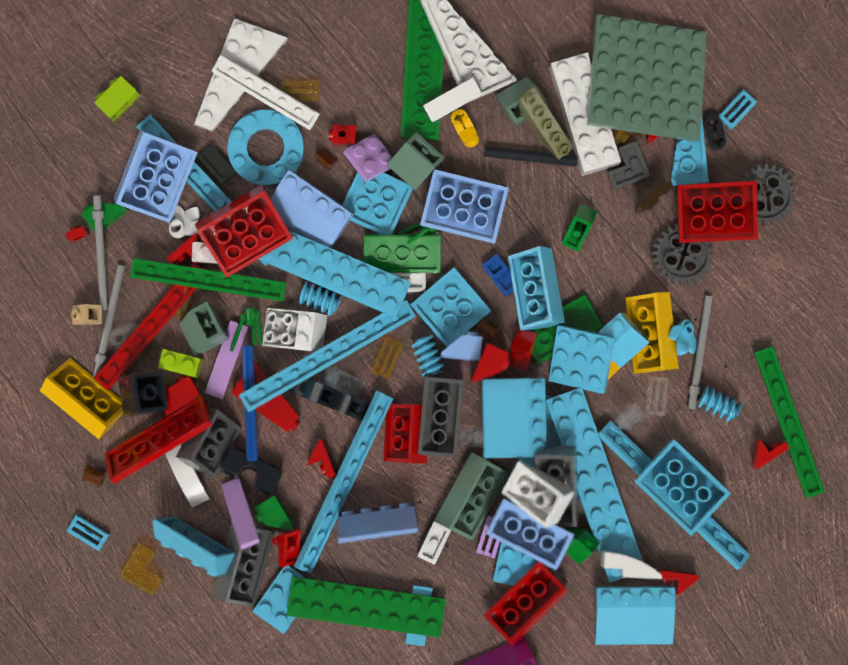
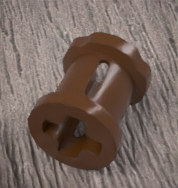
M485 316L476 330H480L491 341L500 330V327H496Z
M88 465L84 470L81 480L94 483L100 488L107 472H100L93 469L91 465Z

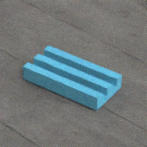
M743 89L723 110L719 117L723 124L732 130L757 101ZM744 95L746 98L725 118L724 115ZM749 100L751 104L733 123L729 122Z
M76 514L66 530L98 551L101 550L110 535L79 514ZM77 521H80L83 524L87 525L91 529L103 535V537H99L95 533L78 524ZM75 526L79 530L96 539L97 541H99V544L94 543L90 539L73 530V527Z

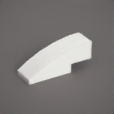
M601 550L600 566L603 568L619 569V575L622 577L662 579V575L635 558L617 552Z

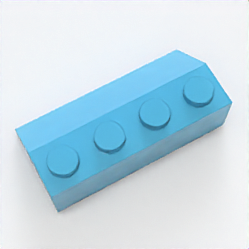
M538 246L508 256L520 330L547 328L565 323L552 249Z
M175 516L157 518L153 521L154 536L161 542L162 546L172 548L176 551L177 555L190 559L193 565L203 567L211 576L217 577L226 574L235 555L234 552Z

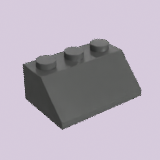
M208 408L212 426L184 442L176 457L187 466L215 479L222 462L242 428L218 409Z

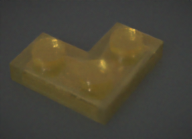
M138 543L120 575V578L152 596L155 595L164 579L147 569L156 551L142 543Z

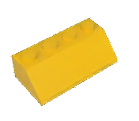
M670 292L651 293L625 298L627 316L650 341L648 345L632 358L634 374L679 369L676 341L668 338L669 332L674 326Z
M71 358L46 377L40 389V392L98 439L107 433L123 414L121 399L110 390L108 391L90 373Z

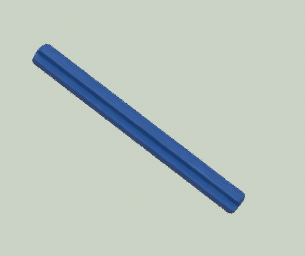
M251 345L242 347L244 392L255 386L253 346ZM245 407L247 461H256L258 459L256 409L248 412Z

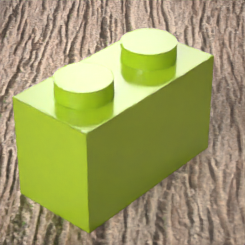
M122 76L113 79L109 84L110 87L105 92H100L94 102L113 122L140 96Z
M163 349L158 368L199 378L203 359Z

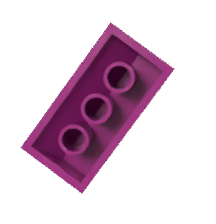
M523 636L514 646L507 643L459 665L537 664Z

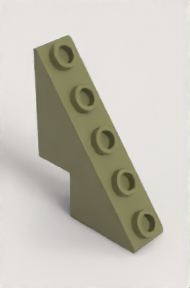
M534 86L531 87L519 98L520 115L533 127L534 136L560 160L570 152L573 146Z

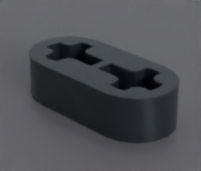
M710 114L704 119L703 128L709 148L719 151L726 144V136L720 117ZM710 119H712L713 122H717V124L714 126L715 131H713L711 125L708 126L707 124L710 121ZM714 134H716L718 140L721 139L722 141L719 146L712 142L715 140Z

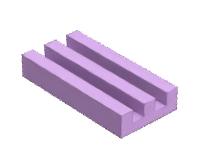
M487 515L476 553L495 558L500 543L499 540L496 539L493 551L490 553L489 549L493 537L489 536L485 551L481 550L486 536L485 532L490 520L493 518Z

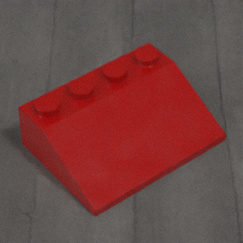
M757 181L678 185L679 243L758 240Z
M262 185L195 223L197 232L226 278L293 239Z

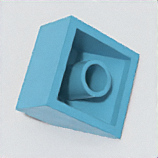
M626 313L617 314L598 332L615 337L611 360L620 367H623L650 343Z

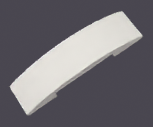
M181 444L167 452L166 457L187 500L192 507H195L210 498L195 469L187 466L176 457L182 446Z

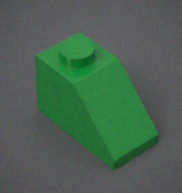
M90 203L83 209L84 212L81 215L95 232V219H92L94 204ZM101 203L102 210H104V219H102L103 231L129 210L121 205Z
M580 204L561 244L579 252L595 220L597 211Z
M277 495L255 507L256 512L254 514L259 522L263 521L265 525L289 531L296 528Z
M560 526V528L574 534L566 553L577 564H581L593 554L600 544L586 529Z

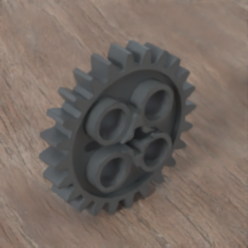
M767 163L763 169L758 164L756 171L750 167V174L744 172V178L738 179L739 182L757 181L758 202L763 206L762 211H758V223L762 221L763 226H766L767 221L774 225V219L777 222H781V216L787 218L788 214L786 211H793L790 205L796 204L792 198L797 196L796 193H792L797 187L790 185L794 180H787L789 173L781 174L783 168L776 171V165L769 169ZM761 178L764 181V188L762 186V183L760 182ZM769 179H774L776 181V188H772L768 185ZM764 191H765V193H769V196L767 197V200H766V197H765V196H763V197L761 196V194H762ZM774 197L781 200V206L773 204ZM767 202L771 209L770 211L767 210Z
M675 225L674 231L669 227L667 233L662 232V238L657 237L656 242L658 244H654L652 247L657 250L651 253V256L656 257L652 260V263H658L655 270H661L660 277L666 275V282L669 279H673L672 285L679 281L680 287H682L686 281L687 285L690 286L692 280L697 284L699 282L698 277L704 279V273L708 274L710 272L708 267H712L713 262L709 260L715 257V255L709 254L714 250L713 247H708L711 242L688 243L681 269L677 271L681 252L685 243H681V247H675L672 244L673 240L679 241L678 225ZM690 247H698L699 253H693ZM673 258L675 260V264H668L666 259ZM685 264H691L694 270L688 271L685 268Z

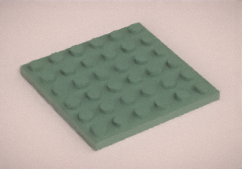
M597 14L594 28L587 125L698 142L701 134L707 32Z

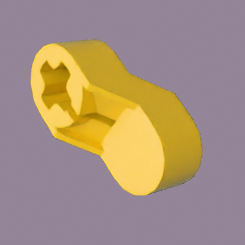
M462 109L455 110L450 118L461 141L466 147L476 146L479 142V136L469 116Z

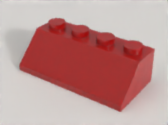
M539 561L483 616L514 646L569 591Z

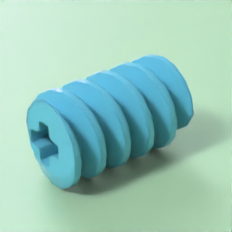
M306 281L300 294L299 304L303 305L307 301L306 305L308 308L314 304V310H318L321 307V313H325L328 309V316H331L334 312L336 313L342 295L337 299L335 298V292L328 296V289L321 293V286L314 290V284L312 283L310 287H307Z
M433 335L417 339L411 345L412 348H418L414 355L421 356L416 361L417 363H423L419 367V370H425L421 375L422 377H429L444 372L439 371L443 364H437L441 357L434 356L438 349H432L436 342H429Z
M708 385L704 389L698 404L699 408L705 404L706 412L712 408V415L720 412V419L726 415L725 422L731 419L734 421L742 408V402L736 404V399L734 398L729 401L728 395L722 397L721 391L715 394V388L708 390Z

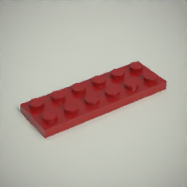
M202 396L197 397L106 452L105 458L110 481L116 484L211 427L212 422L206 400Z

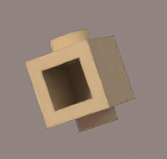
M73 305L71 312L72 325L102 324V305Z

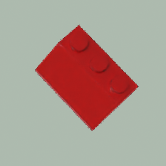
M487 344L470 382L476 383L496 375L502 370L505 371L511 360L508 358L509 353Z
M390 405L386 414L383 461L427 464V455L418 454L422 405Z

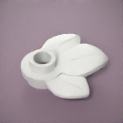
M180 206L176 207L171 219L172 222L169 225V232L174 238H182L185 235L192 236L198 233L195 223L198 222L200 217L199 208L193 207L184 211Z

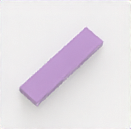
M230 321L226 331L229 340L221 345L204 393L224 399L249 329L248 326H242L234 351L231 352L230 348L239 323Z
M240 478L222 484V490L240 548L244 549L260 542Z

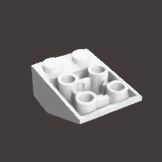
M267 308L262 346L315 352L324 345L327 315L316 312Z

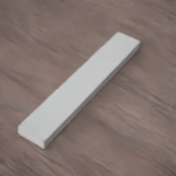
M222 54L212 69V72L309 130L312 129L320 115L319 112Z

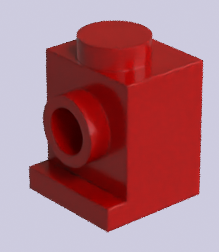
M333 124V129H329V140L332 141L333 146L350 147L356 144V125ZM342 131L345 132L346 135L345 137H340L339 133Z

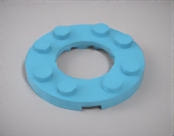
M258 110L247 114L236 123L228 139V156L233 168L243 179L255 185L269 186L280 184L288 170L294 172L298 170L304 155L303 138L297 125L289 117L273 110ZM273 130L283 139L284 153L275 164L269 166L258 165L249 157L247 151L248 141L257 131Z

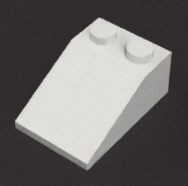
M518 461L502 491L503 495L545 528L558 523L575 493L560 480L522 461Z

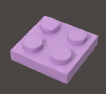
M375 134L348 147L344 151V155L365 182L391 169L387 164L393 157Z

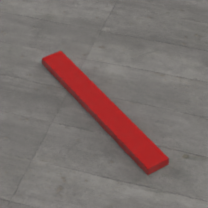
M195 262L190 266L191 268L203 269ZM173 285L95 375L94 379L109 391L197 288Z

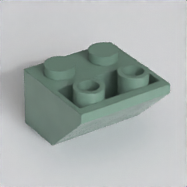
M527 76L494 96L514 129L526 122L520 115L519 98L531 87L534 86L545 105L548 106L538 87Z
M416 132L388 162L387 166L416 190L434 172V169L438 168L445 157Z
M205 302L190 310L179 323L195 357L229 340L214 307L209 302Z

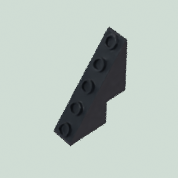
M306 379L287 390L361 421L370 405L368 402L311 379Z

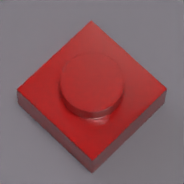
M80 225L70 228V231L65 233L70 242L90 236L88 229Z

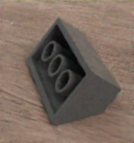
M425 377L418 454L457 458L464 380Z
M557 445L535 453L536 469L560 480L575 492L560 520L555 525L577 527L579 518L577 446Z
M231 522L225 547L234 552L235 555L226 574L216 577L211 597L224 603L255 607L272 545L271 539L274 538V531L256 527L260 542L241 549L233 523Z

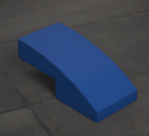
M497 254L494 255L482 267L502 294L507 297L514 292L511 272Z

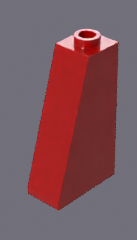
M254 362V380L256 386L257 384L263 382L269 377L265 374L261 367ZM243 376L231 392V394L239 399V395L244 392ZM282 394L256 408L257 412L286 432L295 431L300 424L298 420L300 418L299 414Z

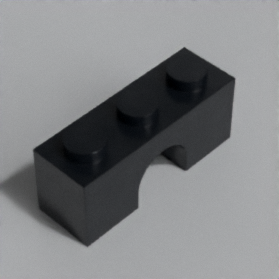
M231 447L220 466V472L236 480L243 471H254L258 476L254 489L271 497L283 475L278 466L273 464L269 466L263 463L264 460L260 457L256 461H247L246 451L239 447H236V449Z

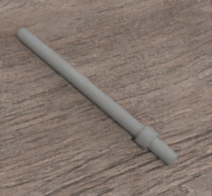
M93 195L94 211H92V219H95L99 299L102 310H108L102 221L104 219V210H102L101 195Z
M117 265L98 354L95 355L94 362L96 364L93 377L102 369L103 364H106L107 356L105 355L125 266Z
M705 296L692 384L688 390L690 394L688 409L691 410L696 409L697 396L700 395L701 387H699L712 296Z

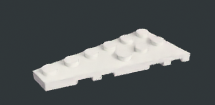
M420 0L457 85L474 78L482 92V95L477 97L480 98L517 81L516 77L512 76L506 69V66L496 58L492 50L474 30L472 31L466 24V21L456 13L447 0Z
M234 19L221 54L259 76L267 63L277 54V51L286 43L288 38ZM213 73L194 124L213 132L245 91Z

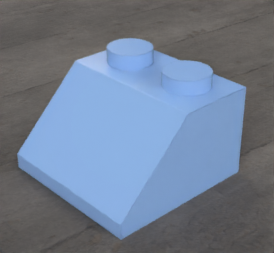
M467 332L466 335H462L443 350L441 358L479 362L482 337L478 336L479 333Z

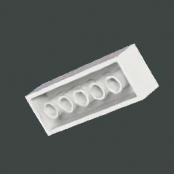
M588 52L553 62L549 67L582 176L618 166L621 162L611 129L587 125L592 66Z

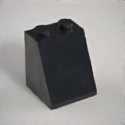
M163 371L130 374L118 379L123 417L168 410Z

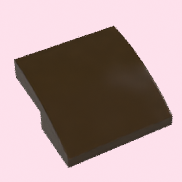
M672 181L659 186L651 192L635 210L636 215L654 208L659 203L658 197L668 194L674 188Z

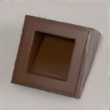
M325 148L314 155L315 159L327 170H331L338 162V159Z

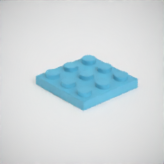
M357 172L342 205L355 213L350 220L351 222L378 234H393L413 188L409 184L385 173L365 182Z
M455 268L451 269L410 304L446 347L450 346L491 312L489 307Z
M559 324L557 326L549 381L576 388L582 387L584 390L604 394L607 387L615 337Z

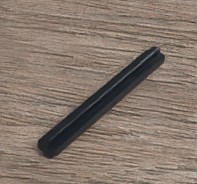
M485 146L484 156L490 158L576 167L578 163L576 155H566L558 160L549 152Z

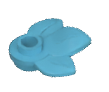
M682 320L673 326L669 332L668 338L676 340L677 355H684L687 352L694 354L697 342L693 334L694 327L690 320Z

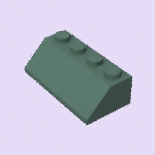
M471 452L435 521L473 541L509 472Z

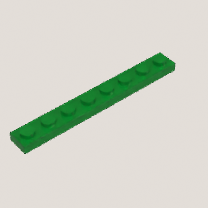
M135 258L132 261L130 278L282 302L284 301L286 282L236 274L226 278L223 272Z
M771 346L754 352L753 354L784 441L789 446L788 452L804 497L809 498L824 493L823 485L774 348Z

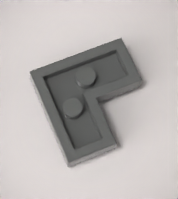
M637 141L618 148L624 166L607 173L614 191L650 177Z

